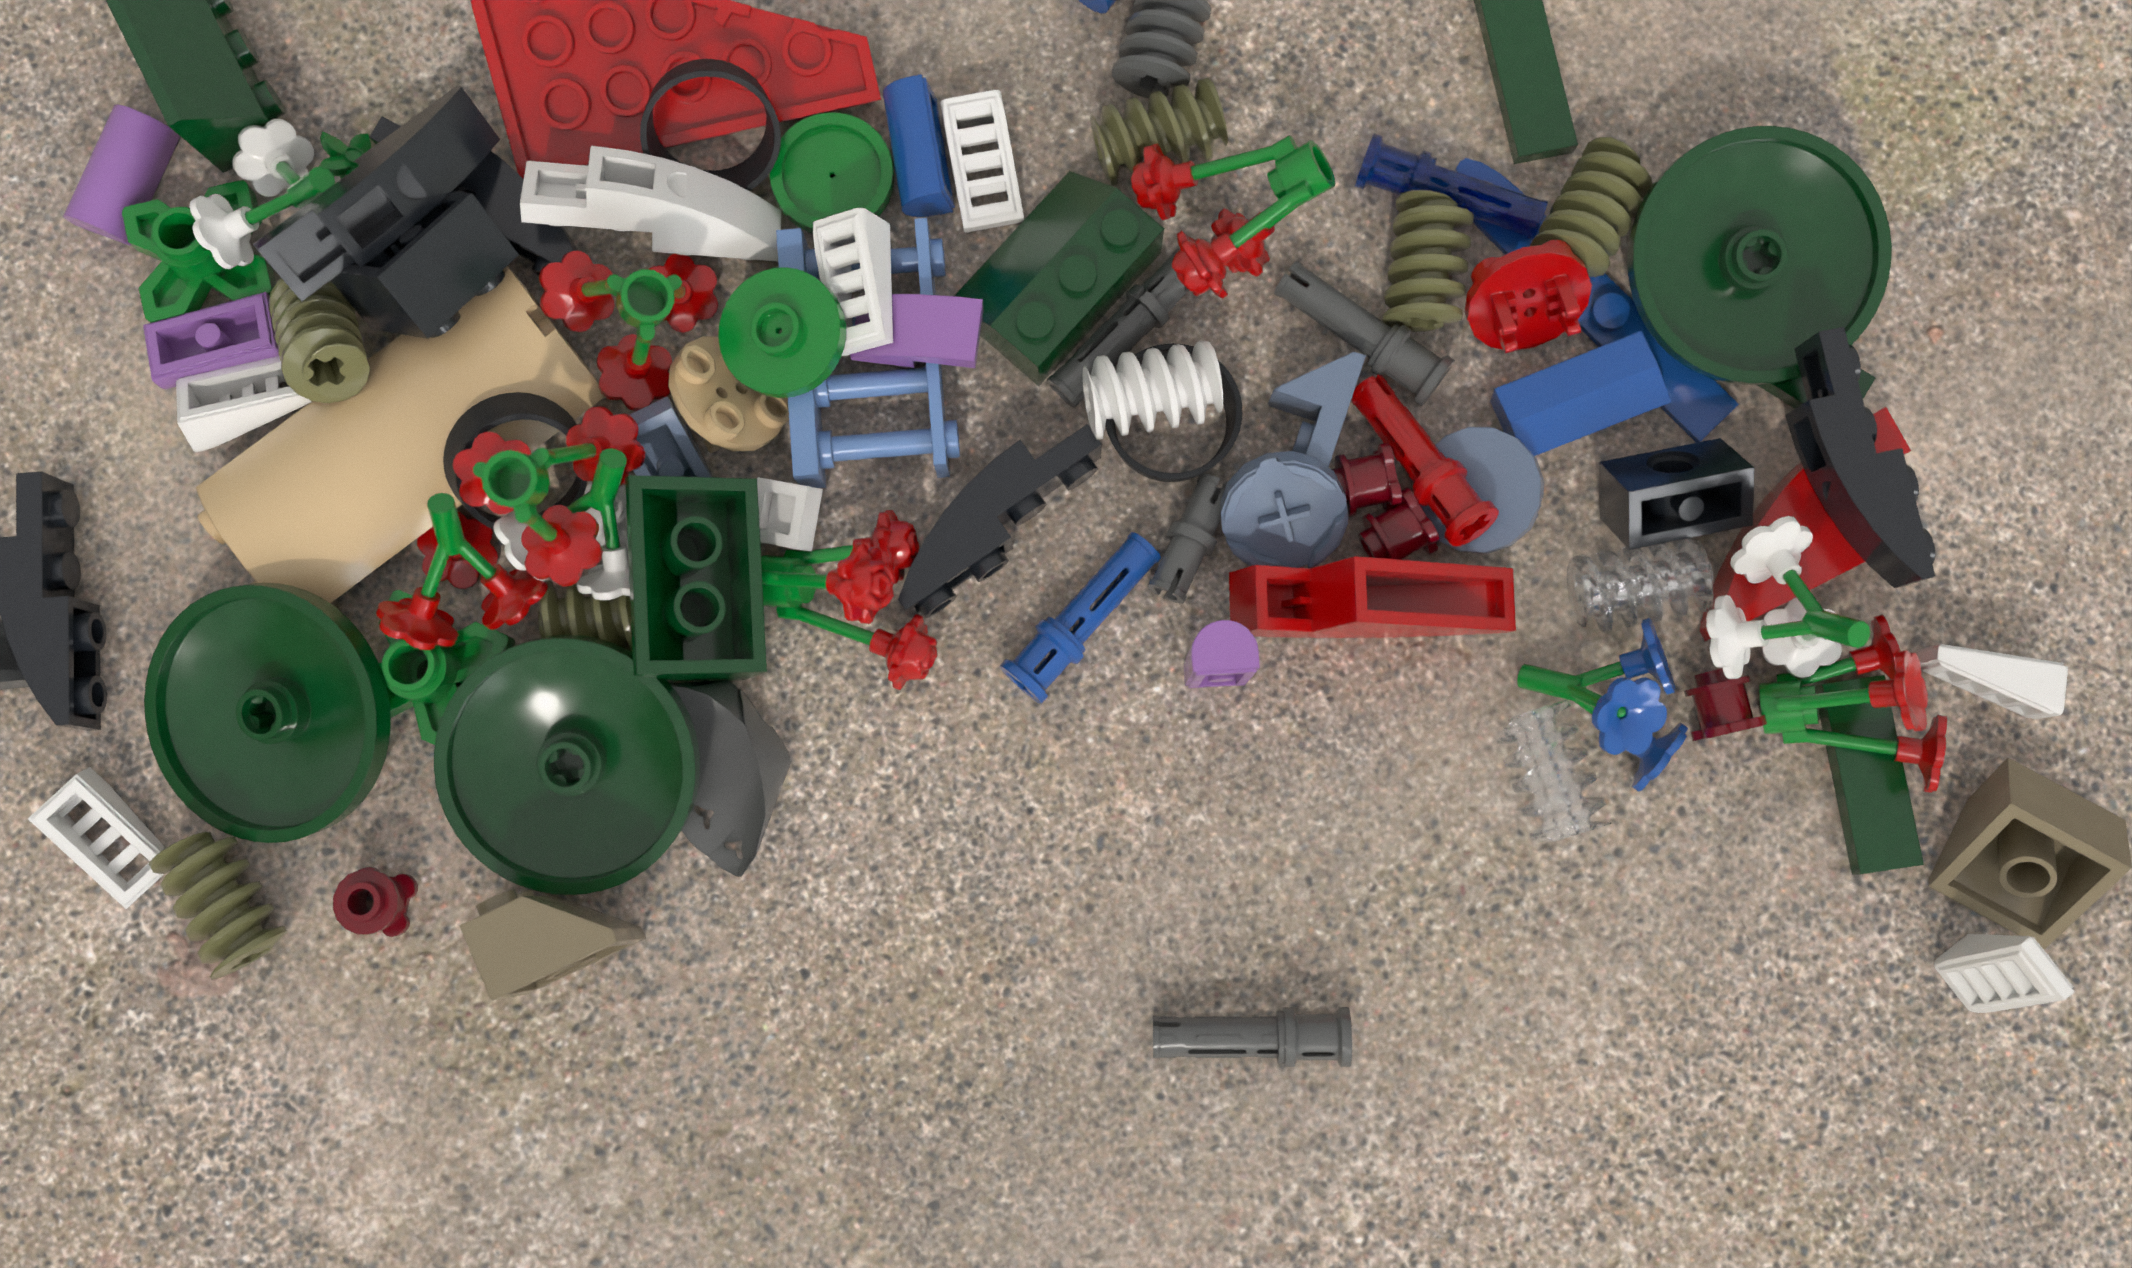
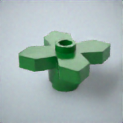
M244 180L209 187L204 195L206 198L213 194L221 195L229 202L233 211L243 206L251 210L258 207L255 192ZM156 199L126 206L122 209L128 242L138 252L161 261L138 288L144 316L148 322L153 323L200 310L211 288L230 301L263 292L270 296L276 280L273 268L266 259L254 254L253 261L246 266L238 265L231 269L221 267L215 261L212 252L202 247L196 240L192 228L196 220L192 216L190 207L170 208L161 200Z
M395 590L388 601L399 602L403 598H412L413 595L401 590ZM477 622L457 631L458 637L453 646L436 645L432 650L417 649L410 646L404 639H396L384 634L390 646L385 651L382 662L379 665L388 690L391 718L414 707L421 740L435 745L441 718L456 690L480 665L493 656L515 645L514 638L497 630H489Z

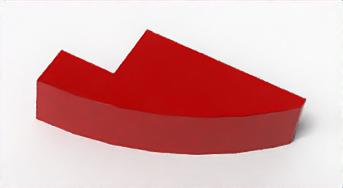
M1887 407L1874 413L1877 425V438L1874 443L1876 453L1900 448L1903 449L1904 455L1911 452ZM1801 462L1792 468L1761 501L1753 512V526L1743 527L1734 540L1717 573L1703 612L1699 632L1704 641L1711 639L1707 631L1706 618L1708 612L1714 609L1715 600L1719 596H1730L1735 606L1743 610L1747 622L1796 598L1787 584H1779L1773 575L1763 582L1750 583L1744 574H1738L1730 564L1732 556L1742 549L1744 536L1756 527L1770 526L1781 517L1791 516L1798 521L1800 526H1806L1813 535L1812 542L1801 552V559L1798 563L1802 569L1799 576L1809 590L1865 562L1846 541L1825 511L1808 480Z
M1353 556L1314 568L1253 565L1229 572L1230 620L1245 626L1254 637L1396 638L1494 634L1516 631L1513 568Z

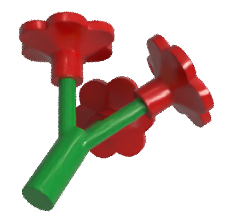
M438 493L431 496L427 502V507L433 527L417 538L418 549L425 556L422 563V570L426 575L423 587H417L412 598H403L399 602L383 601L379 603L376 615L381 619L379 628L384 634L392 638L404 639L410 646L421 650H432L436 645L453 646L458 637V632L453 627L454 618L447 612L437 609L441 599V595L437 592L440 582L448 580L457 589H469L477 583L481 574V583L490 591L481 605V609L485 612L482 617V623L489 630H495L504 623L511 626L520 622L529 612L530 606L537 603L545 595L548 584L545 581L537 580L527 570L523 571L515 568L508 573L500 564H497V551L490 544L493 537L492 529L479 522L476 518L467 520L462 513L457 511L454 498L450 494Z

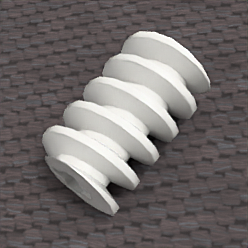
M1198 341L1193 348L1191 356L1185 346L1177 344L1169 349L1167 360H1165L1159 349L1150 348L1144 353L1141 365L1134 353L1122 352L1119 356L1116 370L1110 359L1104 355L1095 358L1091 375L1086 366H1083L1082 379L1085 407L1090 427L1097 440L1103 439L1107 419H1113L1121 435L1124 436L1129 433L1131 417L1133 415H1138L1146 431L1151 432L1154 430L1157 412L1160 411L1164 412L1172 428H1178L1182 408H1189L1197 425L1204 424L1208 404H1214L1218 413H1221L1223 409V388L1219 362L1215 349L1207 341Z

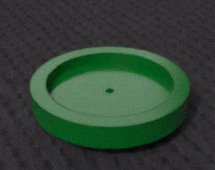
M834 112L807 117L788 129L781 137L779 155L770 172L772 191L782 212L796 226L812 234L814 221L854 208H865L879 217L890 201L895 179L892 158L881 135L871 125L857 117Z
M771 268L745 280L736 288L726 302L719 323V347L726 366L742 384L769 397H795L819 386L836 368L846 342L845 316L834 293L816 277L795 268Z

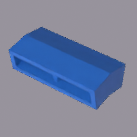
M1639 331L1497 387L1493 391L1490 403L1503 431L1521 440L1531 453L1536 456L1671 403V399L1658 363L1643 332Z

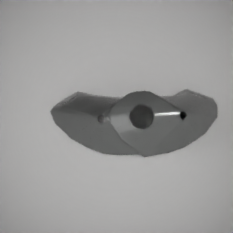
M729 680L670 683L689 712L695 728L700 754V780L697 796L682 832L694 847L707 855L721 869L736 877H742L757 855L791 765L789 751L774 728L762 719L741 688L738 689ZM695 806L714 811L710 819L709 829H705L704 818L695 812ZM742 840L741 852L743 858L739 859L736 850L727 849L725 843Z

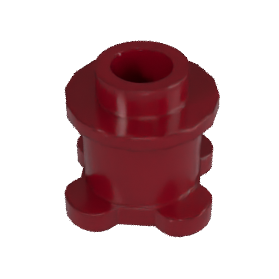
M1389 443L1379 444L1378 450L1373 451V455L1348 460L1344 454L1336 455L1335 468L1331 470L1335 472L1345 491L1348 516H1354L1358 508L1382 504L1386 511L1402 503L1401 487L1396 474L1393 451Z
M1408 487L1401 490V504L1393 506L1376 517L1369 513L1363 516L1362 520L1365 530L1358 533V538L1368 557L1402 560L1421 548L1429 555L1438 551L1436 541L1440 539L1438 532Z
M1723 668L1694 675L1697 688L1684 691L1685 697H1693L1701 727L1700 730L1690 732L1693 741L1768 725L1765 715L1753 717L1744 684L1751 682L1749 676L1728 679L1723 672Z
M364 867L348 874L338 884L333 895L334 914L337 921L346 930L355 934H374L382 930L386 936H400L409 928L410 920L407 916L410 899L418 892V884L414 877L409 874H399L392 877L380 872L375 867ZM369 893L372 894L374 899L373 907L370 911L366 906V899Z

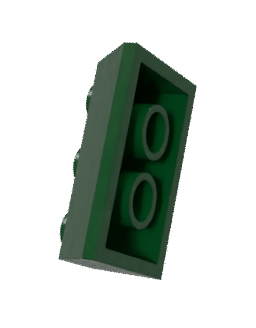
M106 0L167 125L222 173L233 168V157L241 150L238 136L242 129L249 125L264 127L270 120L278 119V117L286 114L284 106L272 86L266 80L260 82L252 66L260 63V60L249 39L240 28L233 30L226 16L234 12L230 0Z
M1069 171L962 286L954 297L983 299L984 308L980 336L1037 386H1040L1161 254L1165 228L1118 188Z
M628 475L625 478L634 676L680 682L746 680L767 672L757 479Z

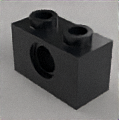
M1721 438L1600 461V519L1629 550L1753 526L1755 467Z

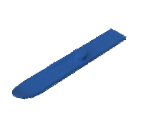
M1465 158L1457 165L1455 169V190L1462 208L1474 214L1473 223L1505 255L1522 247H1529L1534 237L1539 234V228L1546 215L1501 173L1484 163ZM1606 274L1589 277L1592 289L1588 306L1578 319L1581 330L1598 347L1642 331L1658 363L1671 399V403L1660 408L1696 443L1701 442L1739 404L1714 379L1691 370L1669 355L1647 330L1639 316L1634 301Z

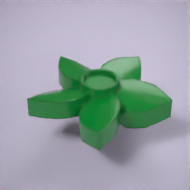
M322 131L320 136L322 147L331 157L324 159L320 163V167L328 169L334 177L340 176L341 179L359 167L355 160L371 149L369 133L355 135L347 147L338 138Z

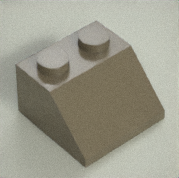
M2008 757L1966 801L1929 877V887L2019 936L2034 937L2040 946L2046 949L2132 869L2126 820Z
M509 890L493 896L476 905L479 913L478 917L459 925L491 1001L530 994L646 939L642 928L638 925L558 896H535L533 890L517 895L515 890Z

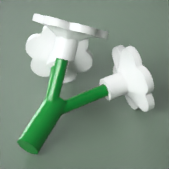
M272 119L264 127L249 125L242 129L238 136L241 150L235 154L232 162L238 176L251 181L254 189L259 194L265 197H273L278 195L284 188L287 189L285 194L252 210L243 206L233 211L229 202L219 194H213L207 198L199 196L190 202V211L196 220L192 227L196 240L202 247L210 250L215 261L225 269H231L238 265L246 266L253 261L254 254L249 241L251 232L259 228L260 221L291 206L301 209L335 184L333 174L325 167H314L308 172L306 166L313 160L314 148L306 138L297 136L294 127L283 119Z
M612 448L601 452L593 481L586 486L585 495L567 507L572 513L588 512L599 524L596 540L603 549V564L590 568L588 574L581 577L577 582V589L580 593L592 594V597L597 600H611L622 595L630 596L625 485L619 487L627 458L621 451ZM514 511L508 514H503V517L494 523L493 528L497 538L505 545V555L509 562L515 568L524 571L526 570L525 558L528 551L522 545L521 537L528 525L518 522Z
M1781 517L1770 526H1759L1749 531L1742 540V549L1732 556L1730 564L1736 573L1744 574L1750 583L1763 582L1773 575L1779 584H1787L1796 598L1790 600L1784 609L1769 611L1763 617V620L1747 622L1743 610L1736 607L1732 598L1728 595L1717 597L1714 609L1710 610L1707 614L1706 626L1711 638L1710 655L1714 665L1718 668L1722 667L1728 679H1738L1741 677L1743 666L1748 664L1750 659V648L1762 646L1763 657L1768 663L1778 666L1784 665L1790 675L1797 678H1805L1813 675L1819 665L1826 666L1835 663L1840 658L1842 652L1841 644L1860 648L1867 643L1870 637V627L1866 622L1836 614L1830 609H1823L1799 575L1802 569L1798 563L1801 559V552L1811 544L1813 535L1806 526H1800L1794 517Z

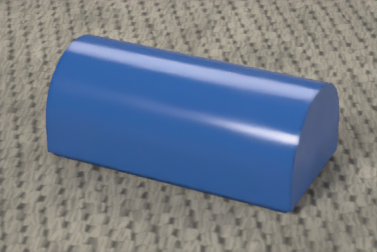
M922 74L896 80L887 85L882 93L902 212L912 217H928L952 213L955 204L937 98L927 79L923 78Z

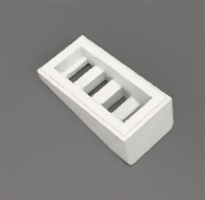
M991 90L943 99L940 102L964 233L1022 223L1024 221V214L1001 91ZM997 142L998 149L962 155L961 148ZM1002 168L1003 175L967 181L966 174ZM1006 191L1008 201L972 207V197Z
M854 208L814 221L813 239L820 281L834 293L845 316L846 342L842 356L893 343L890 223L865 208ZM860 263V269L851 271V265ZM864 289L865 295L852 299L853 292ZM869 313L870 322L853 326V317Z
M279 356L176 380L177 424L195 453L219 446L301 408L312 401L298 395L290 386L279 389V383L285 381Z
M1945 644L1919 649L1915 652L1920 660L1921 671L2026 718L2041 719L2060 716L2063 713L2068 666H2063L2064 663Z
M91 767L77 773L28 818L30 822L125 909L131 906L164 875L153 873L149 863L128 882L119 874L139 853L151 861L165 847L114 789ZM84 800L92 809L75 823L68 813ZM103 818L111 827L92 843L85 833ZM122 835L130 845L109 862L102 852Z
M1967 934L1934 962L1937 972L1963 1005L1971 1012L1990 1013L2064 1001L2074 993L2072 984L2036 939L2030 936Z

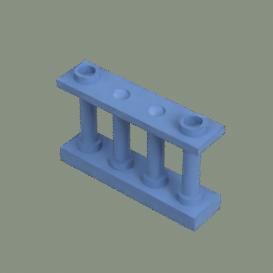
M927 218L914 219L917 247L891 249V274L919 272L920 294L936 295L934 277L946 276L942 238L931 239ZM802 229L776 230L779 267L802 270L820 280L815 249H809ZM860 263L851 265V271L860 269ZM856 317L852 318L853 326H855ZM926 363V367L830 375L813 390L799 396L788 397L793 477L798 485L826 488L825 469L835 468V462L933 454V463L937 477L945 478L950 477L949 458H960L957 420L946 421L941 364ZM928 392L931 428L833 436L831 430L822 431L821 408L831 407V400Z

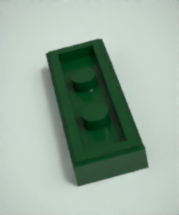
M1474 0L1513 164L1573 153L1578 146V141L1543 1Z
M1885 675L1832 682L1817 685L1815 689L1816 694L1869 688L1870 682L1886 680ZM1871 703L1818 708L1824 731L1897 740L1898 736L1892 707L1873 708ZM1826 745L1852 875L1924 865L1903 762L1894 761V755Z

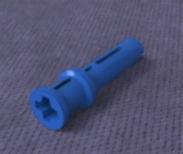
M1131 532L1121 547L1088 580L1087 584L1055 619L1049 616L1046 620L1041 619L1035 626L1037 634L1013 661L1005 659L999 668L1025 694L1037 703L1042 704L1048 698L1046 689L1070 663L1078 664L1084 658L1083 653L1086 649L1083 643L1110 613L1120 605L1122 600L1151 567L1161 560V555L1146 539L1135 532ZM1120 572H1122L1121 576L1115 581V583L1096 602V604L1091 609H1089L1093 602L1102 594V592L1111 584V582L1120 574ZM1078 620V624L1071 631H1069V629ZM1049 653V655L1046 657V659H1045V660L1037 667V669L1034 671V668H1035V667L1042 661V659Z

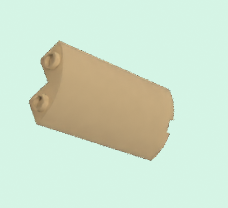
M509 266L503 269L505 277L498 286L486 294L474 296L458 311L461 317L449 331L429 339L401 334L367 360L370 367L368 382L358 394L347 400L333 403L312 401L196 487L204 510L197 515L199 522L217 542L222 545H228L255 580L251 584L279 583L309 591L332 603L433 527L427 507V502L431 496L438 493H447L454 498L456 508L461 506L462 503L452 492L445 477L443 465L444 448L448 435L458 419L480 401L504 393H530L557 403L575 420L604 398L598 388L599 381L554 326L550 318L542 312L538 301ZM515 420L500 424L487 432L497 433L504 441L521 440L528 445L532 452L560 430L540 421Z

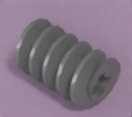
M1134 0V14L1128 18L1126 24L1127 36L1121 41L1118 55L1120 59L1114 63L1112 68L1114 80L1127 91L1149 98L1150 93L1161 91L1165 96H1168L1169 88L1174 89L1175 86L1183 84L1186 87L1189 86L1191 75L1181 66H1191L1196 63L1198 53L1189 44H1198L1203 41L1205 30L1197 22H1205L1210 19L1212 8L1205 0Z

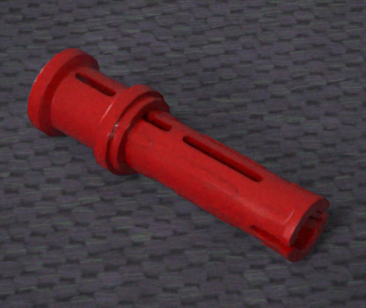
M1374 375L1370 376L1357 385L1351 403L1367 419L1382 442L1391 445L1394 457L1400 462L1414 482L1413 491L1418 503L1422 506H1429L1446 527L1445 538L1453 547L1465 545L1487 531L1496 521L1499 510L1491 501H1483L1465 479L1467 469L1464 465L1453 458H1446L1439 451L1429 435L1407 407L1402 404L1382 375H1377L1376 378Z

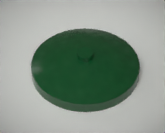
M1752 126L1721 133L1690 149L1671 163L1650 187L1639 206L1630 232L1627 251L1629 286L1639 316L1656 342L1682 365L1711 379L1727 383L1761 385L1786 381L1801 376L1794 348L1816 333L1844 327L1848 344L1852 345L1868 327L1880 306L1889 280L1892 256L1890 227L1886 211L1872 182L1864 171L1838 147L1808 132L1788 127Z
M279 583L246 584L217 590L203 596L184 609L168 626L153 653L148 668L144 695L145 722L153 754L162 774L175 794L192 812L212 827L231 836L253 842L279 843L297 840L330 828L342 821L365 800L374 787L384 765L390 741L391 710L387 686L378 660L364 636L349 618L323 598L309 591Z
M551 635L519 643L493 656L473 671L456 690L445 709L436 735L434 748L435 784L440 804L454 833L472 855L491 871L519 886L539 892L560 895L589 894L607 890L635 878L654 864L676 840L691 814L697 796L700 780L699 744L689 712L673 686L664 679L634 676L632 651L599 638L583 635Z

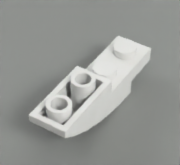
M591 146L588 166L537 161L526 162L520 199L521 222L548 224L551 226L613 229L616 231L652 232V252L778 261L776 230H781V210L756 194L701 169L662 157Z

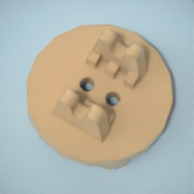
M702 336L687 343L670 365L668 386L675 407L690 428L705 439L704 443L709 453L716 452L721 447L733 452L755 451L770 443L778 435L782 426L789 420L788 398H776L760 394L734 377L722 358L718 337Z

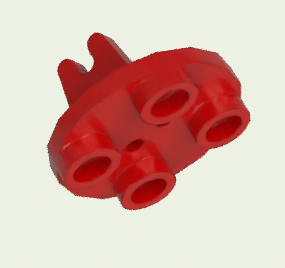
M1558 239L1550 240L1542 245L1522 247L1501 257H1489L1479 262L1471 272L1473 284L1467 292L1464 312L1474 336L1488 347L1502 349L1505 353L1537 347L1556 339L1564 332H1566L1567 336L1581 333L1578 319L1588 306L1592 284L1583 261L1572 252L1569 244L1565 241Z

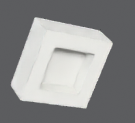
M757 477L760 542L812 552L823 489Z

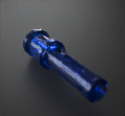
M1373 134L1355 187L1364 189L1367 185H1371L1397 195L1412 190L1443 193L1450 196L1457 203V207L1472 212L1474 219L1526 235L1530 239L1535 237L1545 214L1548 201L1538 200L1494 185L1488 181L1436 165L1437 158L1432 157L1430 152L1423 150L1417 155L1383 143V136Z

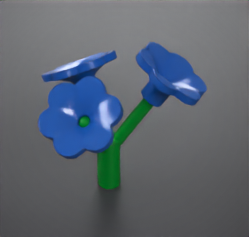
M1651 618L1642 620L1643 638L1641 647L1619 655V662L1578 675L1523 664L1517 679V685L1521 689L1574 701L1590 713L1593 726L1600 731L1599 745L1603 751L1612 755H1618L1626 750L1640 758L1639 768L1633 777L1634 782L1631 786L1638 792L1643 790L1650 780L1655 779L1669 763L1671 756L1684 743L1687 737L1685 733L1688 730V727L1679 723L1667 735L1656 739L1653 733L1661 729L1667 719V709L1663 703L1659 702L1660 686L1656 681L1646 677L1635 681L1630 680L1631 678L1650 673L1662 684L1666 695L1675 693L1676 688L1668 667L1667 658ZM1625 674L1626 676L1614 680L1608 687L1607 694L1603 696L1586 688V686Z

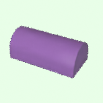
M115 104L63 217L75 226L131 246L127 239L122 209L126 206L152 200L180 136L167 125L140 111Z
M263 292L161 321L144 324L143 328L152 381L162 389L176 387V380L178 378L279 356L272 317L269 311L270 296Z
M1219 620L1206 625L1197 634L1185 658V686H1188V688L1246 685L1260 668L1258 645L1253 634L1242 624L1231 620Z

